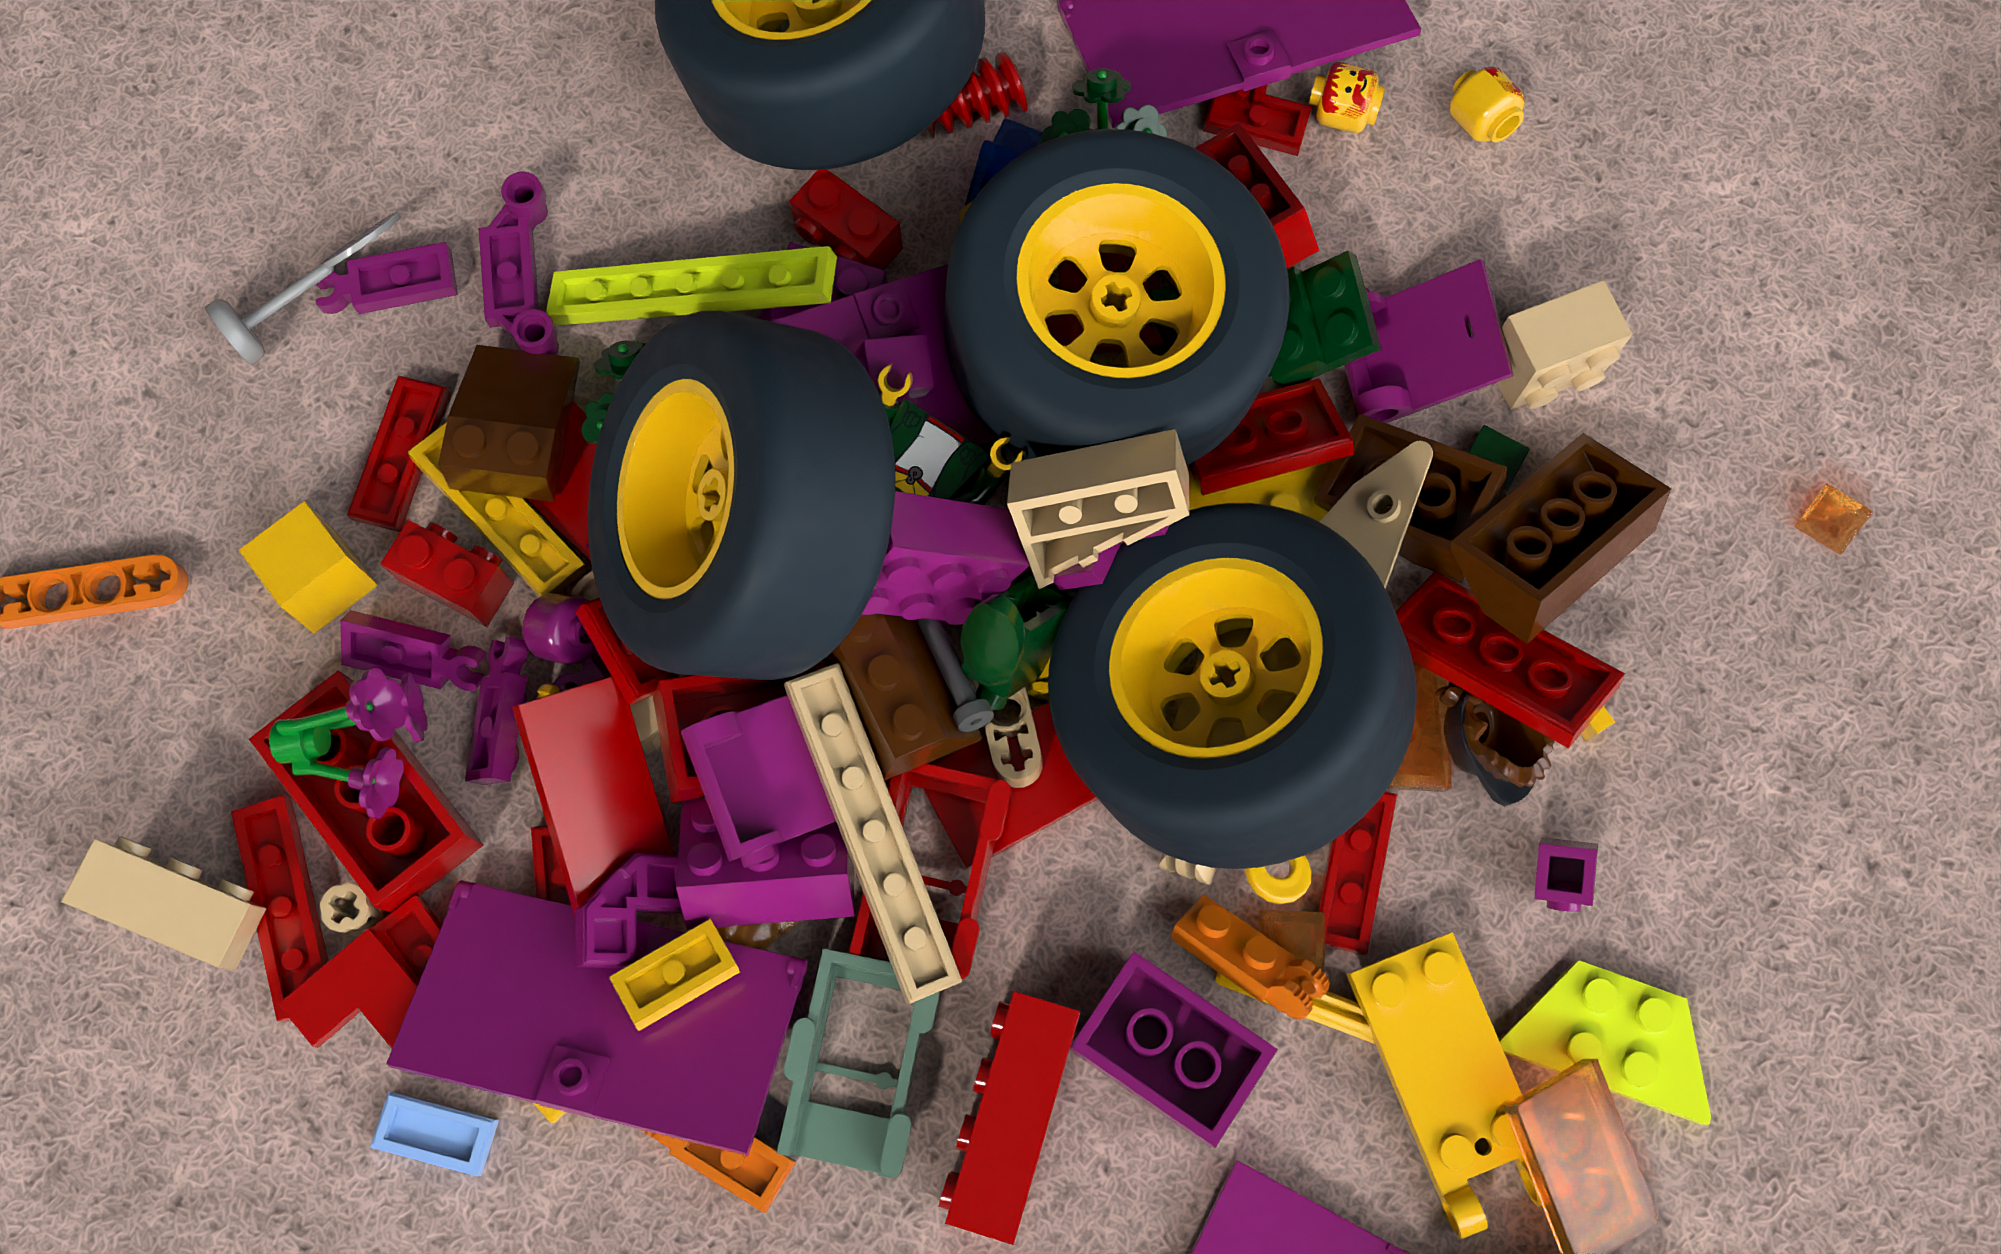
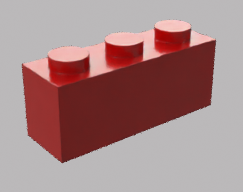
M1240 122L1195 147L1196 150L1214 159L1230 171L1259 202L1271 221L1280 241L1287 269L1320 251L1305 207Z

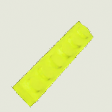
M829 246L556 271L553 274L546 314L555 326L680 316L700 311L729 312L831 303L837 256Z

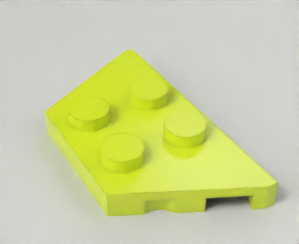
M1578 960L1573 962L1556 979L1555 984L1526 1010L1525 1015L1506 1034L1499 1038L1502 1049L1507 1055L1700 1125L1710 1124L1711 1113L1687 998Z

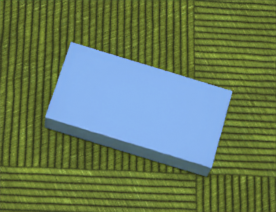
M388 1091L370 1148L466 1174L482 1176L499 1120Z

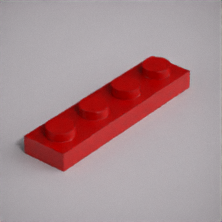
M282 795L231 811L247 888L254 891L250 901L267 908L257 927V933L277 1022L286 1023L291 1020L278 1003L329 960L291 798Z

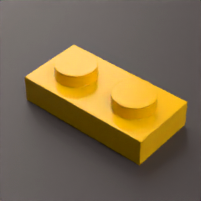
M709 919L611 975L609 978L638 1031L740 973L713 922Z

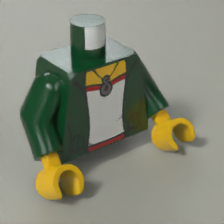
M892 364L887 365L879 374L878 383L882 391L880 397L888 417L895 458V491L985 505L1004 482L1005 477L1003 473L1006 470H1011V463L1004 461L1001 455L1002 447L1009 442L1011 437L997 440L991 448V453H988L907 399H904L899 406L896 399L904 395L911 387L913 382L912 373H908L904 387L894 389L888 385L886 380L887 373L892 367ZM1022 450L1014 462L1026 460V450ZM990 456L992 459L991 464L987 463Z

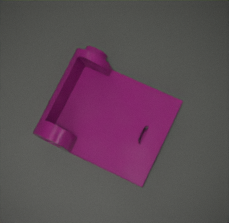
M1482 259L1386 298L1377 292H1370L1366 288L1382 349L1345 365L1357 417L1359 414L1388 423L1514 376L1485 262ZM1468 319L1470 320V324H1471V328H1472V332H1473V336H1474V337L1471 336L1470 329H1469V325H1468Z

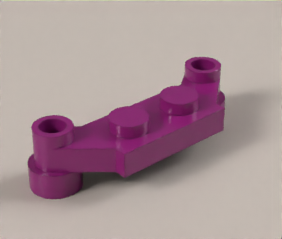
M525 171L516 172L508 176L502 184L501 194L506 204L488 227L478 228L485 321L490 328H503L525 352L556 355L559 350L556 327L550 317L545 312L539 310L533 230L536 225L542 223L548 214V208L545 203L546 193L539 179L534 174Z

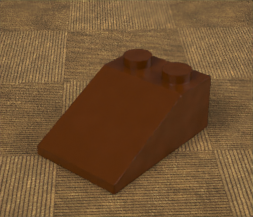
M476 345L448 415L438 462L449 489L554 502L580 366L579 358L546 353L532 354L523 350Z
M1359 414L1349 432L1353 439L1354 455L1334 460L1314 497V504L1329 512L1354 483L1413 442H1427L1433 450V458L1398 555L1415 565L1438 572L1462 583L1465 577L1450 549L1451 542L1506 497L1507 467ZM1393 505L1384 506L1378 514L1389 512Z

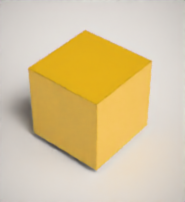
M305 501L238 550L278 605L314 634L378 586L338 532Z

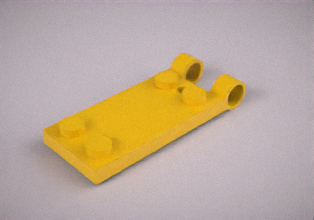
M1453 932L1442 934L1346 973L1365 1021L1370 1027L1373 1040L1439 1196L1444 1213L1458 1239H1464L1488 1228L1484 1211L1477 1196L1469 1186L1467 1179L1512 1160L1516 1163L1520 1178L1529 1197L1537 1207L1566 1196V1188L1556 1164L1546 1152ZM1485 1138L1488 1141L1489 1149L1485 1154L1480 1155L1475 1150V1143L1478 1139Z

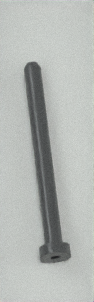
M923 618L916 619L956 704L957 710L953 714V720L958 731L971 732L985 726L992 720L994 713L987 700L977 699L941 621Z

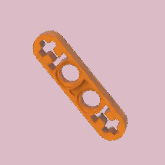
M154 554L0 577V603L4 602L6 593L17 600L28 599L30 605L28 606L22 602L6 604L3 609L4 613L0 612V628L13 629L166 606L175 603L183 597L188 587V575L185 569L165 555ZM160 570L170 575L169 580L162 581L161 590L147 583L136 584L134 578L135 576L143 582L156 580L160 576ZM118 576L121 585L117 595L112 599L100 601L97 595V588L100 582L106 577ZM65 583L69 591L66 601L57 608H48L45 602L48 590L56 584Z

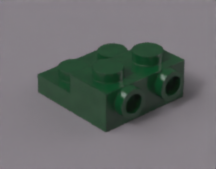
M1346 251L1304 271L1294 266L1287 269L1289 280L1287 327L1281 349L1267 377H1272L1273 380L1286 386H1292L1382 349L1359 262L1355 254Z

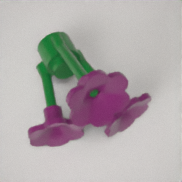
M372 668L365 670L361 680L354 681L351 684L349 690L351 700L347 702L346 706L302 718L277 720L270 730L269 744L272 756L277 762L281 764L292 763L294 775L314 774L348 782L350 788L361 790L359 794L360 806L367 809L369 817L379 819L384 815L387 807H392L396 803L400 792L399 781L403 776L404 764L401 759L396 758V751L394 749L382 748L376 759H371L365 768L355 766L350 770L316 761L321 755H326L330 749V730L357 725L363 731L369 730L373 738L378 741L391 739L394 729L405 725L414 742L424 741V731H427L428 727L427 716L423 708L424 699L421 688L418 684H415L413 675L411 673L402 674L401 684H399L394 679H386L382 670Z

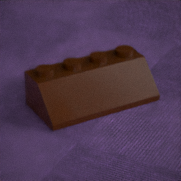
M1582 433L1452 540L1450 549L1482 612L1528 644L1655 532L1672 488L1585 433Z
M877 613L861 615L841 644L823 659L826 667L839 663L884 781L979 742L982 739L978 729L971 732L958 731L953 720V714L957 710L956 704L916 620H907L902 616Z

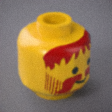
M1336 62L1329 68L1327 76L1316 75L1309 104L1318 106L1316 118L1319 124L1350 133H1360L1364 130L1366 124L1374 126L1385 86L1378 85L1379 78L1373 70Z
M1485 67L1478 71L1471 69L1461 75L1455 82L1449 111L1453 119L1474 141L1488 142L1492 140L1497 143L1509 137L1520 126L1524 118L1522 111L1525 105V98L1522 91L1501 69L1496 67Z

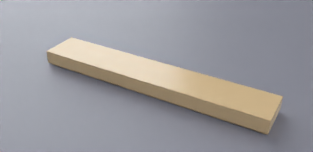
M839 663L787 681L784 684L785 690L906 1004H911L961 983L962 979Z

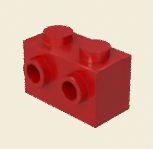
M828 169L817 170L789 200L794 219L793 227L796 232L812 245L818 244L820 247L829 246L836 256L885 270L903 250L900 222Z
M408 519L380 565L399 582L488 627L514 585V582L499 567L502 560L478 545H474L471 551L455 544L458 539L456 535L434 522H429L428 526L424 528Z

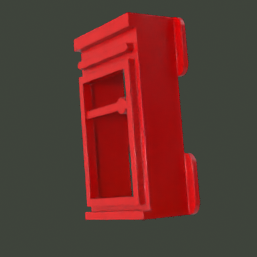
M924 764L891 778L888 791L902 827L913 787L986 803L968 885H964L958 879L949 882L921 875L925 885L949 890L954 896L965 894L959 923L938 919L960 977L965 979L970 974L979 937L980 926L977 922L993 848L995 840H998L1003 833L1012 789L1003 780ZM863 892L849 954L868 956L890 962Z

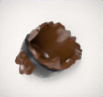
M1449 682L1448 686L1436 690V695L1439 696L1440 702L1448 706L1444 721V736L1455 765L1460 770L1477 776L1494 802L1504 807L1517 803L1529 794L1536 779L1543 780L1545 778L1544 770L1550 769L1552 766L1547 754L1554 750V740Z

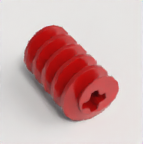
M1005 52L997 53L995 69L987 58H979L976 65V75L972 72L957 98L928 127L931 137L935 138V123L941 122L948 134L953 133L954 118L958 116L967 129L972 128L973 112L976 111L979 112L985 123H990L993 106L998 107L1004 118L1010 117L1011 101H1016L1023 113L1027 112L1026 93L1016 64H1013Z

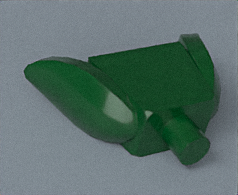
M1032 574L1007 590L991 595L972 609L963 625L960 644L964 657L962 669L968 677L979 683L975 693L978 700L985 699L989 702L991 709L1001 710L1005 707L1008 698L1039 678L1051 657L1053 643L1061 620L1079 588L1059 590L1054 583H1051L1039 589Z

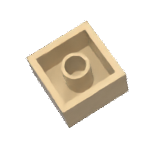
M1605 280L1508 316L1502 326V331L1514 376L1499 381L1497 384L1510 410L1525 404H1528L1530 409H1535L1553 401L1558 397V392L1574 386L1576 391H1582L1601 382L1605 378L1604 372L1621 357L1619 352L1633 335Z

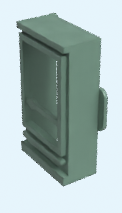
M823 948L808 1017L797 1020L793 1025L786 1055L784 1075L793 1083L777 1154L802 1156L876 1172L878 1176L895 1178L902 1172L911 1132V1120L905 1115L921 1037L922 1034L930 1031L933 1026L940 991L914 1002L898 1079L892 1078L886 1072L875 1075L819 1063V1054L837 977L901 990L890 962ZM820 1071L876 1083L880 1089L895 1087L896 1092L890 1119L810 1102L815 1072Z

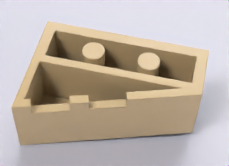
M1176 429L1011 463L1007 505L1039 589L1053 583L1054 575L1078 563L1084 568L1098 561V553L1122 541L1130 545L1189 516V472Z
M122 836L118 837L115 845L96 839L93 840L61 901L62 903L217 968L237 969L267 909L250 901L254 891L225 879H221L218 887L199 879L203 871L202 869L170 857L166 865L148 857L152 850L151 848Z

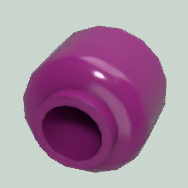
M548 593L535 599L527 609L523 620V638L527 648L536 657L551 662L572 665L580 664L592 656L596 648L575 611L581 604L589 600L580 596L563 593Z

